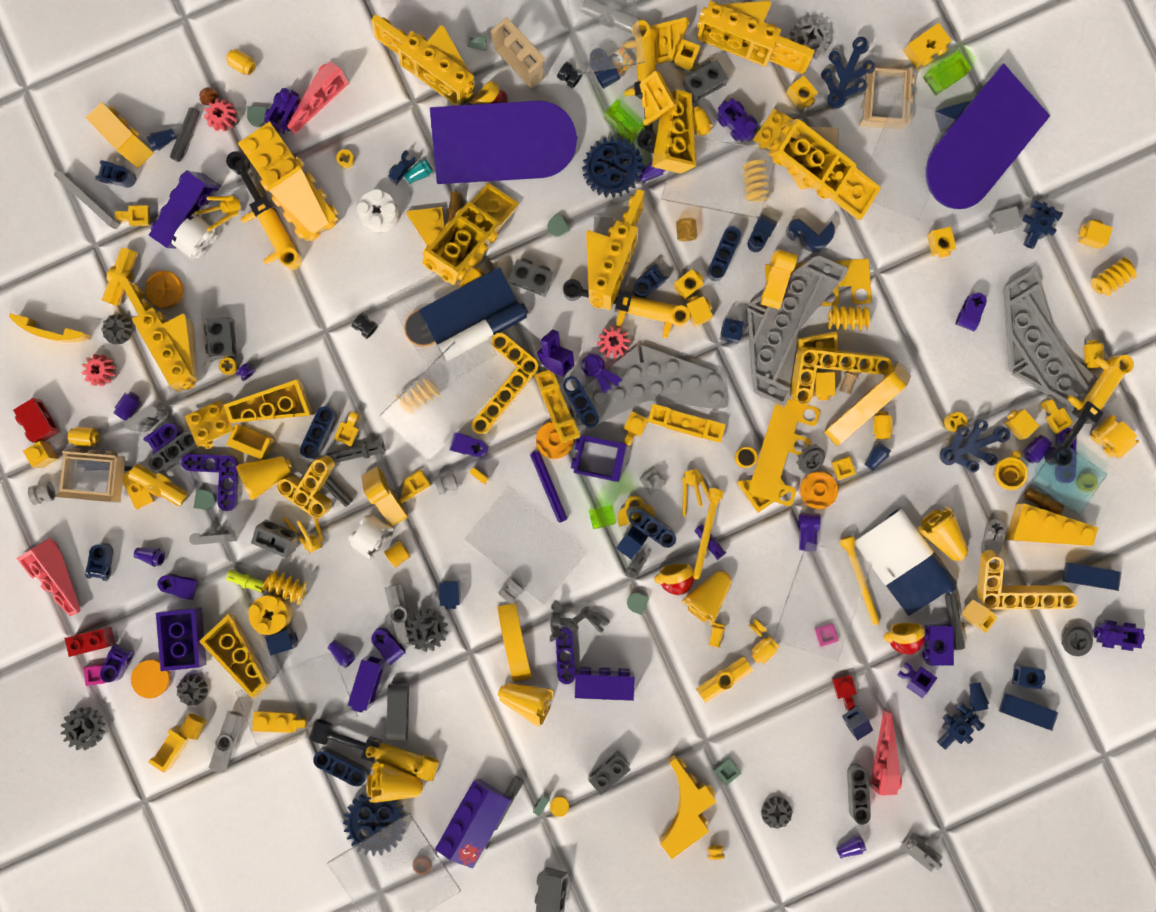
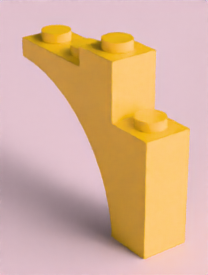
M675 755L668 760L678 779L679 804L672 824L659 838L661 846L671 860L709 832L707 827L709 822L703 814L700 816L699 814L717 802L714 797L716 792L710 784L706 786L704 782L697 786L698 780L692 773L690 775L685 770L687 765L681 757L677 759Z

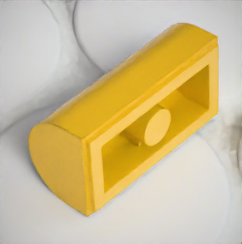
M837 332L797 338L798 350L802 347L839 350ZM810 352L807 353L804 357L811 356Z

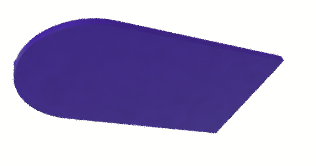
M1004 63L994 72L929 154L926 163V182L935 200L947 208L966 209L979 203L1050 117L1047 111Z
M522 101L430 107L437 184L547 178L561 172L570 163L576 150L578 136L576 135L575 126L571 118L562 108L551 102Z

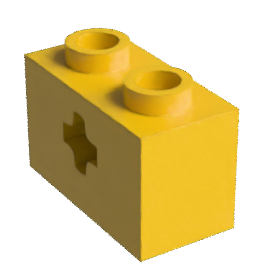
M938 22L910 42L903 52L916 69L922 65L926 67L933 61L934 56L937 54L941 56L948 51V45L952 40Z

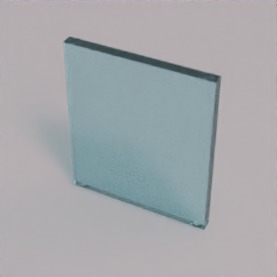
M1059 441V442L1056 444V447H1057L1058 445H1061L1062 442ZM1069 447L1072 452V460L1068 465H1049L1045 461L1031 483L1080 515L1106 478L1107 473Z

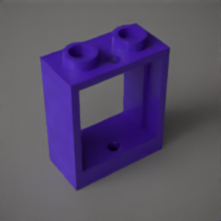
M581 435L580 439H576L574 450H578L577 458H572L571 469H574L573 473L619 482L627 444ZM585 442L617 448L612 476L579 469Z
M370 655L361 659L347 704L352 707V710L363 712V710L367 711L373 705L386 664L385 660Z

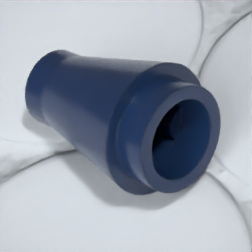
M172 128L149 133L150 135L146 137L153 151H160L170 142L177 139Z
M878 442L877 445L873 446L864 465L874 471L875 468L890 456L891 450Z
M981 682L969 684L970 707H972V710L981 711L989 709L988 704L990 703Z

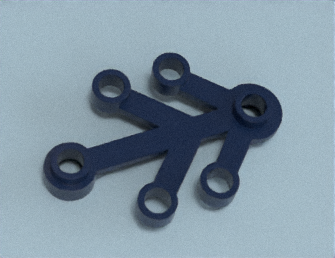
M857 37L853 41L852 47L854 50L845 70L838 51H832L828 56L830 62L834 64L840 79L839 85L836 87L833 81V72L830 69H824L821 72V78L826 82L830 91L827 102L831 108L838 109L843 107L846 98L858 92H863L868 87L867 82L859 77L874 72L876 66L873 61L867 60L861 68L853 71L860 54L866 53L869 49V42L865 37ZM862 41V45L857 46V44ZM838 55L835 60H832L833 56ZM869 64H872L870 69H866ZM830 73L829 77L825 78V75ZM856 80L854 86L846 89L848 83ZM863 82L864 85L858 88L859 84ZM839 96V99L834 101V98Z
M977 419L971 434L969 428L959 426L951 445L944 447L940 451V460L945 465L960 464L970 472L975 473L980 468L979 463L975 460L968 461L961 457V455L968 453L993 466L997 463V457L992 453H985L979 450V448L997 441L1006 442L1010 439L1011 432L1004 426H998L994 429L992 435L977 440L981 431H985L988 428L987 421ZM983 422V426L979 428V424ZM965 429V433L961 435V431ZM969 436L965 445L959 447L962 439ZM993 457L992 461L988 462V459ZM975 464V467L971 469V465Z

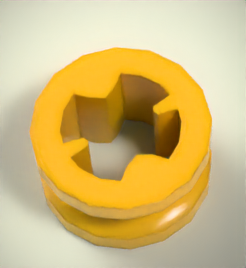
M343 149L337 153L336 160L342 168L348 169L354 165L355 158L349 150ZM344 155H346L347 157L350 156V158H348L349 162H341V160H343L342 157Z
M223 358L219 362V370L226 375H233L238 370V363L232 358ZM228 361L233 365L232 368H229L230 371L224 368Z
M754 618V622L748 626L758 636L762 637V632H766L767 629Z
M713 845L707 847L709 852L707 855L708 859L720 860L725 858L723 853L724 846Z

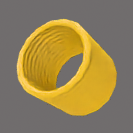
M748 446L737 450L734 456L736 464L741 468L752 467L758 458L757 452ZM743 449L749 450L753 454V461L748 466L743 465L738 458L740 451Z
M398 541L384 551L385 556L395 568L411 558L410 553L401 541Z
M189 713L179 732L186 738L198 740L207 721L199 715Z

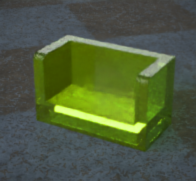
M959 50L929 70L923 79L934 95L937 96L965 77L972 70V67Z
M617 99L605 111L604 119L632 144L637 140L639 133L645 130V125L643 122L639 124L620 106L621 101Z
M612 505L589 510L593 530L616 524Z

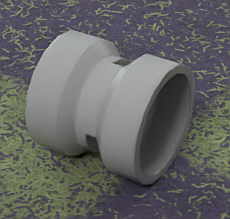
M453 471L447 473L444 477L440 475L434 477L439 495L446 494L447 490H458Z
M50 482L28 488V497L33 505L41 504L44 500L46 502L55 500V489Z
M510 578L507 581V587L502 588L498 594L513 605L517 594L521 595L525 589Z

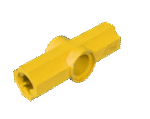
M123 247L120 248L115 265L111 266L107 273L108 284L102 301L119 307L125 292L119 281L127 278L132 282V270L138 257L137 252Z
M138 463L128 475L129 479L145 487L151 494L159 498L162 497L178 507L184 503L189 492L171 483V480L159 473L155 474Z
M743 656L724 670L718 671L715 676L697 687L696 690L703 701L707 703L724 690L730 689L733 684L751 673L753 669ZM721 676H729L727 684H720Z

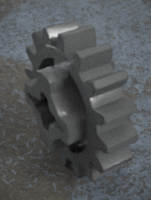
M421 609L420 615L414 613L415 619L408 620L411 626L406 627L410 631L406 637L412 638L409 643L415 645V649H422V651L427 652L429 648V650L434 651V646L441 647L440 641L446 640L443 635L448 634V631L444 630V627L448 626V624L442 622L445 617L439 616V612H433L431 609H427L425 612V610Z
M80 707L77 710L70 711V716L64 717L66 723L61 724V727L65 728V730L60 733L61 735H66V738L63 740L64 742L70 741L68 747L76 745V750L81 748L87 750L90 747L96 746V742L102 740L100 735L104 734L105 730H102L101 727L106 724L100 722L103 716H96L97 710L90 712V707L85 709ZM78 716H81V717L78 719V722H74V720H75ZM93 735L90 740L86 741L88 736Z

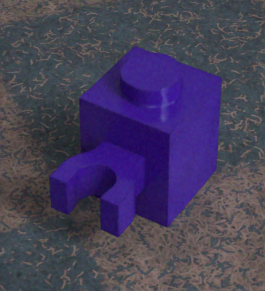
M906 662L903 667L908 670V673L905 674L900 670L897 676L902 679H908L910 682L906 687L923 699L937 680V677L922 666L916 672Z

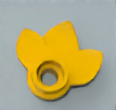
M630 496L625 502V507L618 513V525L622 527L630 524L632 527L627 518L626 510L633 501L638 502L639 506L655 516L653 507L645 504L640 496ZM635 512L631 518L636 519L641 513Z

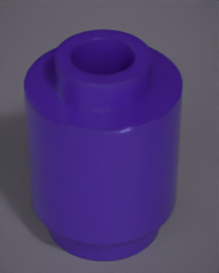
M131 391L129 394L125 392L115 405L113 413L127 421L128 418H132L141 405L140 397Z
M1043 435L1034 437L1023 450L1024 458L1032 464L1034 462L1039 463L1044 458V453L1052 445V442Z

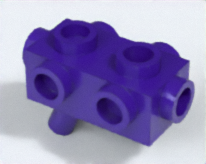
M281 88L280 92L276 93L273 99L274 103L264 115V122L268 123L270 121L277 133L280 132L282 134L285 131H290L287 125L301 102L299 94L287 88Z
M732 98L729 102L724 101L718 107L717 116L719 118L717 121L722 127L725 128L727 126L731 130L730 135L735 141L740 140L743 143L747 140L749 142L757 134L755 131L758 128L757 121L752 115H748L744 111V107L739 101H735ZM727 114H732L733 119H731Z
M1105 620L1104 623H1098V627H1095L1093 632L1094 638H1097L1096 642L1102 643V647L1114 649V646L1118 645L1121 646L1122 650L1134 651V648L1142 649V644L1145 640L1144 629L1136 628V624L1124 622V625L1120 626L1117 625V621Z

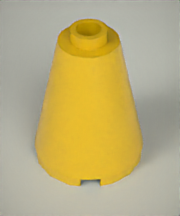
M281 456L239 464L236 466V469L250 500H254L276 485L280 480L290 475V470L293 467L288 458L284 459Z
M947 506L944 507L945 510L943 511L939 509L934 510L921 520L922 526H918V530L951 560L961 561L965 559L969 550L954 511L951 507Z
M723 570L721 572L716 571L681 601L683 606L687 604L689 606L687 610L702 622L705 623L708 620L710 621L709 625H713L731 587V576Z
M512 683L502 685L498 691L500 702L537 727L544 723L550 710L549 700L552 701L554 691L549 688Z
M375 762L372 765L371 769H374V771L367 778V797H371L369 801L374 803L418 797L423 791V782H421L420 778L382 762Z

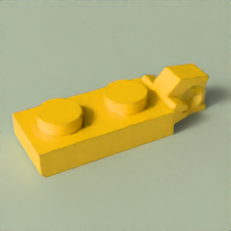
M253 712L252 731L292 733L297 732V728H305L308 725V719L297 718V714H294V712Z

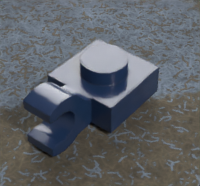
M407 150L401 155L402 162L400 161L398 164L393 165L389 170L388 177L395 185H398L403 179L404 174L417 161L416 157L406 160V157L409 155Z

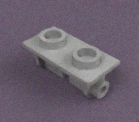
M911 832L900 848L930 872L933 869L939 870L942 867L940 860L943 856Z

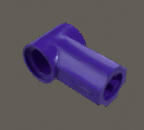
M799 514V550L816 552L817 531H819L821 523L820 514Z

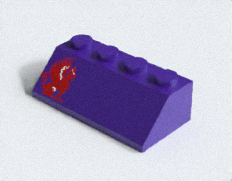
M482 779L474 780L434 850L450 861L473 869L512 799Z

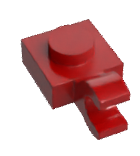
M852 675L832 679L837 699L843 698L846 710L850 711L855 708L852 695H856L857 692Z

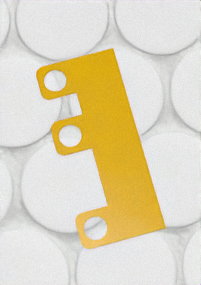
M869 259L833 261L849 269L843 280L832 291L835 294V300L831 303L823 301L821 305H838V287L851 286L852 302L854 304H869L872 300ZM806 262L796 263L793 272ZM770 264L765 265L766 281L770 271ZM858 289L867 291L868 296L864 301H859L856 298L855 293Z
M788 399L785 407L775 404L748 493L786 506L793 504L796 489L779 483L788 452L796 455L802 453L795 449L794 443L797 440H803L806 443V448L808 444L811 445L809 438L794 434L797 422L815 426L820 415L818 408L807 404L801 405L792 399ZM810 409L815 412L816 417L813 421L804 419L803 414L806 410ZM782 489H788L791 492L790 500L783 501L780 499L779 493Z

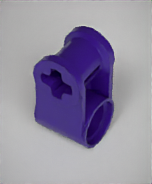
M974 293L968 296L957 316L955 324L974 332L980 323L987 303L985 295ZM976 299V303H977L978 305H977V306H974V305H975V302L972 301V300Z
M166 423L145 436L143 440L148 442L153 450L152 453L155 454L181 435L184 430L178 424ZM173 427L174 430H175V433H174V435L171 437L170 434H169V431H170V429Z
M454 432L449 450L464 455L483 457L488 451V446L482 440ZM480 443L482 451H478L476 454L477 450L474 449V446H478Z
M169 574L160 577L157 586L162 592L176 595L183 599L194 600L199 581L189 577ZM166 580H169V583H172V586H169V584L166 583Z
M380 627L372 634V644L389 665H392L406 653L404 647L398 644V640L394 638L388 629ZM383 634L385 636L383 640L377 639L379 635Z
M115 643L108 652L107 659L100 671V678L107 683L120 680L133 658L134 651L122 649ZM111 668L115 671L114 678L109 675Z

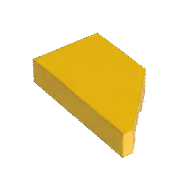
M422 469L404 480L400 504L432 486Z

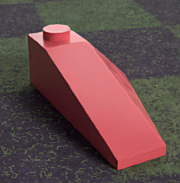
M331 61L319 68L287 127L293 134L298 132L349 84L342 70Z
M48 538L16 558L32 579L37 577L42 582L41 588L44 591L47 590L53 594L54 601L69 616L81 611L62 553L55 541Z
M883 710L870 787L882 796L897 795L898 789L900 790L902 787V778H900L901 773L892 713Z

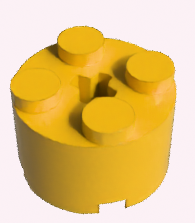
M1109 415L1092 430V434L1089 437L1096 444L1100 443L1104 447L1103 452L1108 457L1112 458L1114 456L1117 459H1121L1139 443V440H1135L1137 435L1123 421L1118 423L1115 421L1116 416Z
M276 594L258 598L248 610L251 626L258 633L265 635L284 630L290 624L293 615L290 602L284 600L282 596H276ZM273 611L274 615L269 617L268 614Z

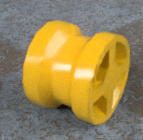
M961 412L951 413L945 417L944 426L948 431L956 432L959 426H967V417Z

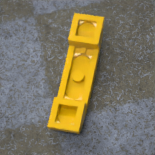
M12 313L9 314L11 320L19 327L48 340L75 343L91 338V335L65 328L63 335L35 328L36 320Z
M550 370L535 374L534 376L544 404L561 442L565 443L580 437L575 421L572 419L560 391L555 374Z
M652 404L647 421L666 429L721 443L726 424L681 413L657 404Z
M516 602L513 605L497 606L513 682L530 679L532 674L526 654Z

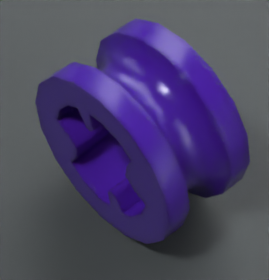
M245 363L236 372L237 376H241L242 381H246L255 373V369L250 368V363Z

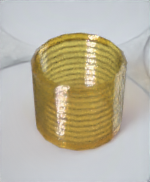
M684 218L676 221L678 241H692L698 238L696 219Z

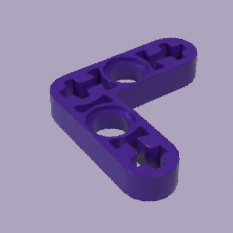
M185 455L182 458L181 465L186 471L219 473L218 507L223 511L235 509L238 498L239 473L236 469V466L239 465L238 459L227 455ZM192 458L193 461L201 462L200 465L190 466L187 465V461H191ZM209 458L215 461V466L212 469H208L205 464ZM229 459L230 462L234 463V465L230 467L229 471L230 473H234L233 476L224 475V472L228 473L229 468L225 466V462H229ZM227 478L233 481V486L230 489H226L223 484ZM223 491L233 492L232 495L228 494V500L232 502L231 505H228V508L223 504V500H227V494H223Z

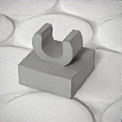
M656 468L640 478V481L650 495L666 484Z

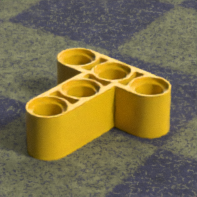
M780 249L774 251L760 302L761 305L780 309L790 274L796 265L798 254Z
M328 455L321 456L312 462L303 479L291 474L280 480L277 484L278 492L312 517H322L332 508L331 500L322 494L320 490L334 469V460ZM320 462L324 464L325 469L321 467Z
M378 466L361 475L363 491L372 505L375 504L391 527L408 518L405 509L387 484L386 477Z

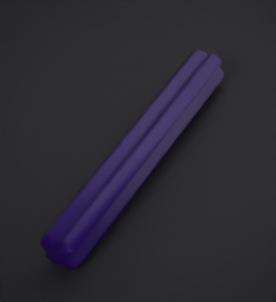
M535 451L530 454L532 462L559 523L567 520L566 513L539 451Z

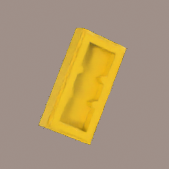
M129 470L124 473L123 484L135 509L139 510L155 502V499L145 487L128 478L131 471Z

